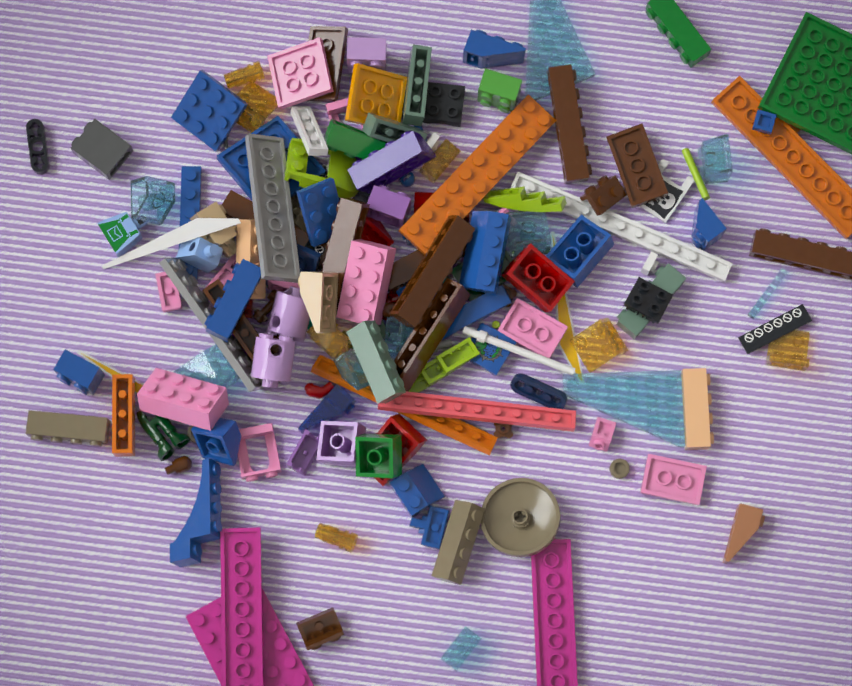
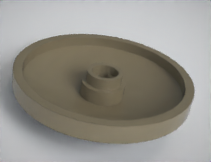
M513 478L500 483L490 491L482 505L485 510L481 520V528L486 539L497 551L511 557H528L543 551L554 540L560 527L561 514L555 496L545 485L533 479Z

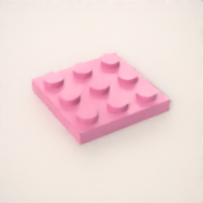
M320 37L268 55L277 105L281 110L334 92L323 40Z

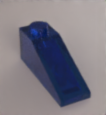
M336 384L298 427V431L302 434L305 429L310 431L320 427L321 421H334L342 418L345 414L349 415L356 407L354 405L356 403L355 399Z

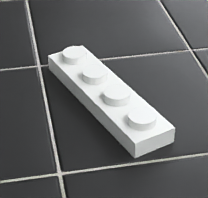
M292 106L291 115L308 156H327L328 147L311 107Z

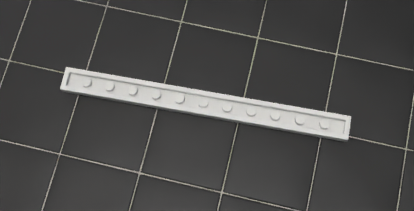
M517 172L510 187L525 186L526 193L545 191L546 198L565 196L567 204L563 211L559 212L578 219L582 214L612 235L722 282H725L733 264L607 210L602 215L597 216L588 201H581L577 196L521 172Z

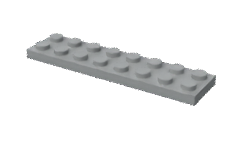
M248 133L245 136L261 278L298 283L300 268L289 180H284L286 169L284 139Z
M164 258L159 264L206 329L207 326L204 323L209 314L213 315L216 309L211 306L206 294L197 286L198 281L193 275H189L186 270L187 266L181 259ZM209 334L248 391L252 392L263 389V379L251 377L253 361L248 354L244 353L239 341L234 339L232 334L228 342Z

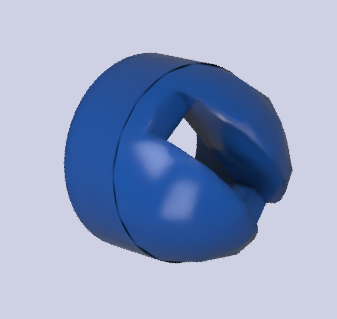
M410 172L401 177V185L411 187L415 183L414 174ZM411 175L405 182L403 181L405 177Z

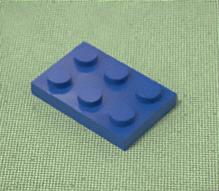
M333 178L325 179L296 191L310 245L313 247L331 239V226L336 219V207L339 202Z

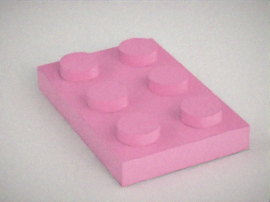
M516 298L497 331L511 338L527 350L551 358L568 326Z
M648 454L640 493L699 506L707 466Z

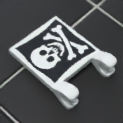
M664 159L658 164L661 175L668 166V162ZM662 175L669 195L639 207L666 223L694 182L692 177L688 176L680 187Z

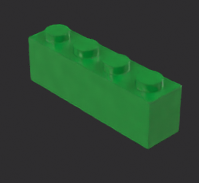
M650 0L647 2L645 8L647 16L657 23L659 32L667 36L670 46L674 50L677 49L684 64H688L692 68L709 56L711 52L710 46L674 0Z
M331 119L324 135V140L329 150L334 152L340 150L350 158H355L356 156L362 158V160L369 157L371 152L383 149L385 144L388 143L370 137L358 128Z

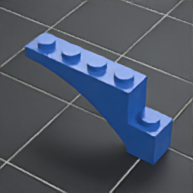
M210 458L202 460L200 487L192 512L175 541L170 543V563L179 567L201 563V544L220 539V532L222 531L221 467L219 463Z

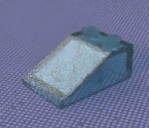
M216 344L204 350L173 372L226 388L241 380Z

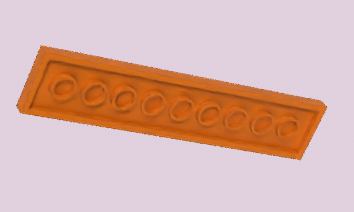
M738 76L711 103L847 239L852 235V188L785 121L776 117L771 135L752 130L756 112L760 110L758 106L762 98L741 76Z
M528 94L398 231L425 255L450 215H458L464 219L556 122V119Z

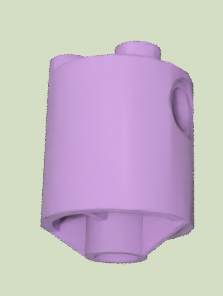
M290 286L284 292L276 291L265 333L276 336L279 333V335L293 337L294 341L304 343L310 317L301 297L300 288Z
M259 333V337H256L251 377L263 379V387L278 388L279 381H291L296 343L293 341V338L279 335V339L273 338V335ZM277 344L279 347L278 352L271 354L270 349L272 345Z

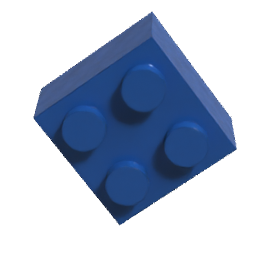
M66 349L53 369L57 374L56 377L60 379L59 381L68 386L72 383L77 388V391L85 395L88 393L94 395L105 376L100 367Z

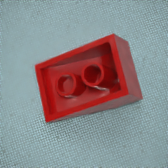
M399 413L390 416L376 433L402 435V467L427 441ZM374 477L382 486H385L392 479Z

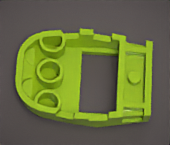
M291 139L288 147L284 180L294 179L299 181L300 187L306 188L325 179L333 178L339 198H352L359 192L347 170L357 161L356 158H350L340 150L334 152L328 149L327 155H330L327 178L307 174L308 154L302 139Z

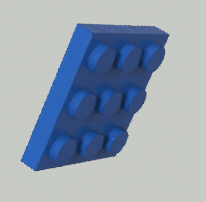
M200 70L171 118L214 151H219L248 103L207 72Z

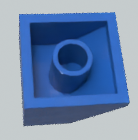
M702 198L699 200L694 212L691 237L693 238V244L698 249L701 248V250L705 251L722 238L727 228Z
M220 417L211 431L195 426L192 427L191 431L202 458H210L215 462L231 466L236 464L241 441V433L236 421Z
M424 464L406 471L390 482L391 488L411 518L445 497Z

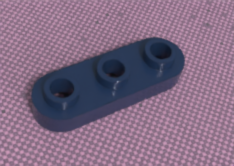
M522 373L516 374L510 383L511 389L515 393L548 408L563 409L568 400L567 395L563 391Z

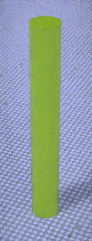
M685 148L681 152L701 197L704 200H708L710 195L689 148Z

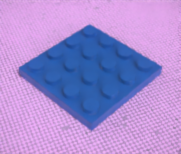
M276 116L250 133L283 138L286 162L289 143L292 138H297L279 116ZM244 137L218 154L217 160L252 200ZM308 156L306 173L324 176L326 170L314 156ZM289 178L290 196L293 197L297 194L296 191L303 189V187L299 186V181Z

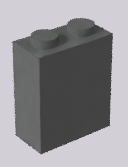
M94 119L86 124L81 136L73 140L71 150L73 154L110 180L131 155L133 149L129 143Z

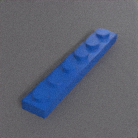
M182 166L180 226L190 222V218L200 211L201 166ZM184 262L189 275H193L198 281V268Z

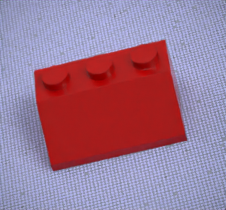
M531 243L509 263L501 274L503 278L543 312H551L575 282Z

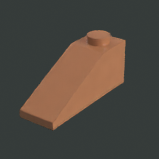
M742 503L737 505L722 563L727 564L759 527L763 526L765 516L762 515L763 509Z

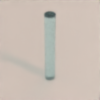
M781 268L748 313L749 317L754 319L787 275L788 272L785 269Z

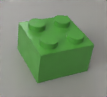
M485 68L478 88L477 101L485 107H497L498 110L504 113L512 112L516 107L521 92L522 80Z

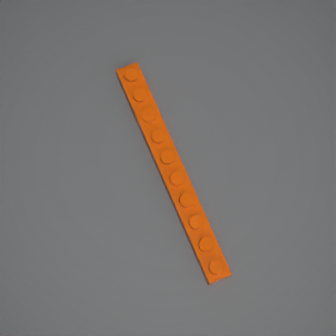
M319 355L312 366V373L377 403L365 375ZM397 412L487 455H490L498 437L456 418Z

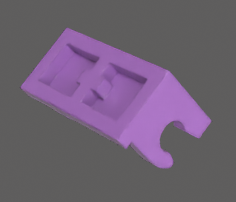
M305 429L287 462V467L305 476L317 455L319 436H315Z

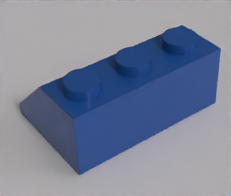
M581 214L546 257L575 281L572 285L578 288L613 247L614 242L611 234Z

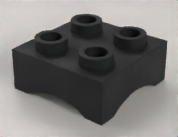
M428 82L423 123L461 127L465 86Z

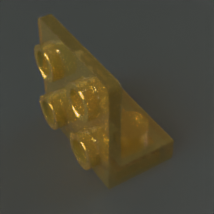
M250 81L236 94L248 103L236 123L251 133L263 126L266 118L278 108L276 96Z
M609 318L599 319L570 339L571 344L590 373L614 357L629 351Z
M794 330L769 343L766 365L805 371L809 367L810 360L807 359L810 333Z

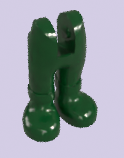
M142 411L136 412L141 427L155 445H158L157 455L160 461L169 459L175 450L165 440V437L157 428L158 425L165 435L170 438L176 449H181L190 442L191 439L187 434L176 432L177 429L169 419L155 415L156 417L149 422L148 417Z

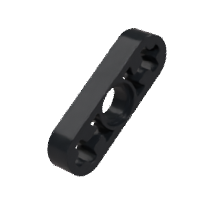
M31 119L26 124L31 168L36 174L43 175L50 168L45 127L39 119ZM35 124L40 127L37 129L39 137H35V133L32 130ZM36 142H41L43 148L40 151H34L33 145ZM37 156H40L42 163L45 164L42 165V169L35 166L39 164Z

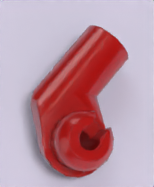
M330 381L322 387L313 385V383H307L304 387L309 397L321 399L335 390Z

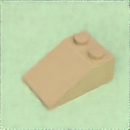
M300 272L298 286L300 287V294L315 332H336L338 273Z

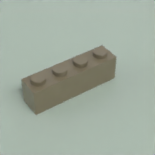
M28 410L25 434L34 441H43V438L50 439V442L62 443V440H68L70 444L82 445V442H90L91 446L101 447L102 444L108 443L110 420L106 417Z
M455 500L431 575L432 577L444 582L462 584L485 508L471 502Z

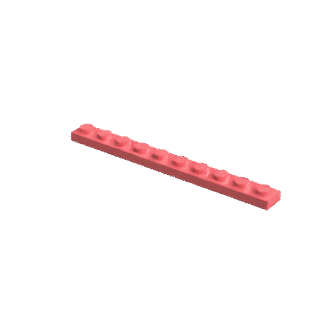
M408 391L388 403L378 404V410L574 432L576 424L575 410Z

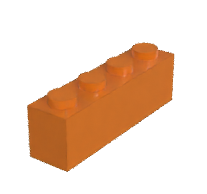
M133 374L112 375V454L115 457L135 456V377Z

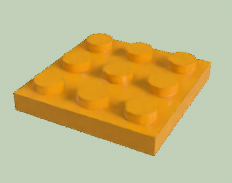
M359 63L354 64L345 121L364 126L369 112L401 122L408 77Z

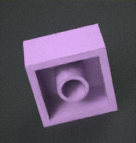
M347 38L348 73H353V66L356 63L386 71V38Z

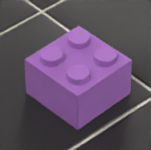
M374 185L367 204H370L367 213L368 217L397 228H401L405 224L411 210V198L407 194L392 192L390 188L384 185H379V187Z
M321 421L316 460L325 465L356 466L355 437L366 433L367 427L358 422Z

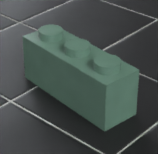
M369 112L362 129L368 136L386 142L400 139L401 135L407 131L419 133L424 140L427 137V133L420 128Z

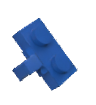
M430 506L428 515H422L421 520L411 518L409 526L419 529L418 533L423 534L420 545L440 550L449 510Z

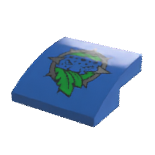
M481 323L477 328V331L483 330L488 332V335L514 345L517 343L484 323ZM472 337L471 340L480 354L470 360V362L496 376L510 351L487 342L481 343Z

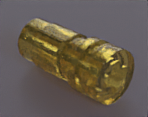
M260 61L253 62V65L247 64V67L224 74V79L228 89L251 81L253 83L257 82L256 79H265V75Z
M319 523L315 538L328 544L339 546V549H345V551L352 553L358 540V534L353 532L350 534L348 530L342 531L336 527Z

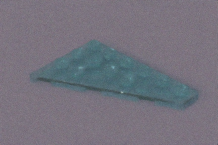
M530 0L525 97L529 94L536 101L550 95L547 77L548 67L571 64L572 70H576L577 81H574L575 84L595 76L591 63L561 0Z
M681 370L562 375L563 392L567 397L680 448L685 447Z

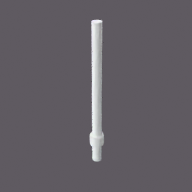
M467 326L463 329V334L477 339L476 341L481 343L487 342L572 376L576 368L490 336L488 332L483 330L477 331Z

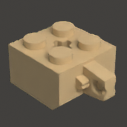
M216 201L196 213L190 220L192 221L196 218L227 217L225 216L226 211L221 204L218 205ZM235 225L201 236L203 239L221 247L227 258L236 254V244L233 239L237 235Z

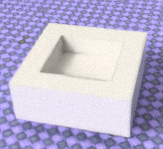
M435 132L432 133L427 141L433 152L440 144L437 142L440 136Z
M651 251L642 267L641 273L648 276L650 271H655L659 263L656 261L658 254Z

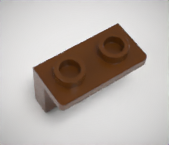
M616 175L601 177L597 180V185H592L585 189V194L580 197L581 201H589L597 216L602 215L627 195Z
M333 607L296 623L307 650H316L322 644L329 641L335 642L344 635Z

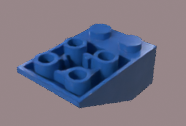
M471 29L463 50V63L480 69L524 63L526 48L517 42H507L500 36L492 37L482 30L475 31Z

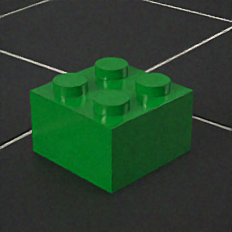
M364 433L355 437L356 477L395 478L402 475V435Z

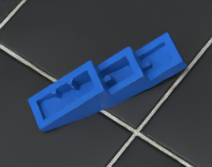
M499 286L497 295L486 293L465 304L441 341L458 331H463L465 326L469 327L476 322H480L512 303L504 286Z

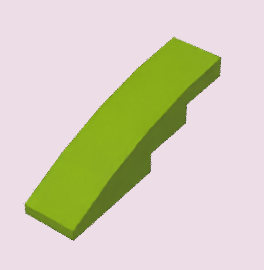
M525 186L491 190L483 198L484 202L488 204L528 212L563 211L567 204L565 196L546 198L545 191L526 193Z
M470 337L428 362L409 392L420 393L478 356L480 353Z

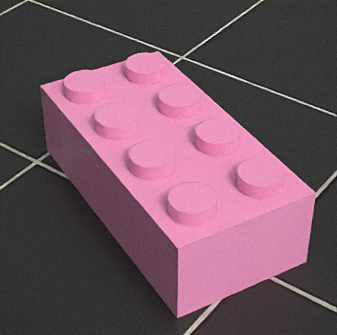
M363 239L351 241L336 317L359 324L363 321L375 320L378 325H381L382 312L386 302L396 248Z
M155 368L137 393L140 411L209 431L212 430L229 405L226 387Z

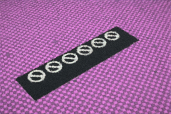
M801 304L738 337L748 355L811 322L812 319L804 305Z

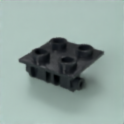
M638 277L623 306L627 307L626 310L634 313L637 311L636 315H639V313L643 314L641 318L646 316L645 319L653 324H659L673 294Z

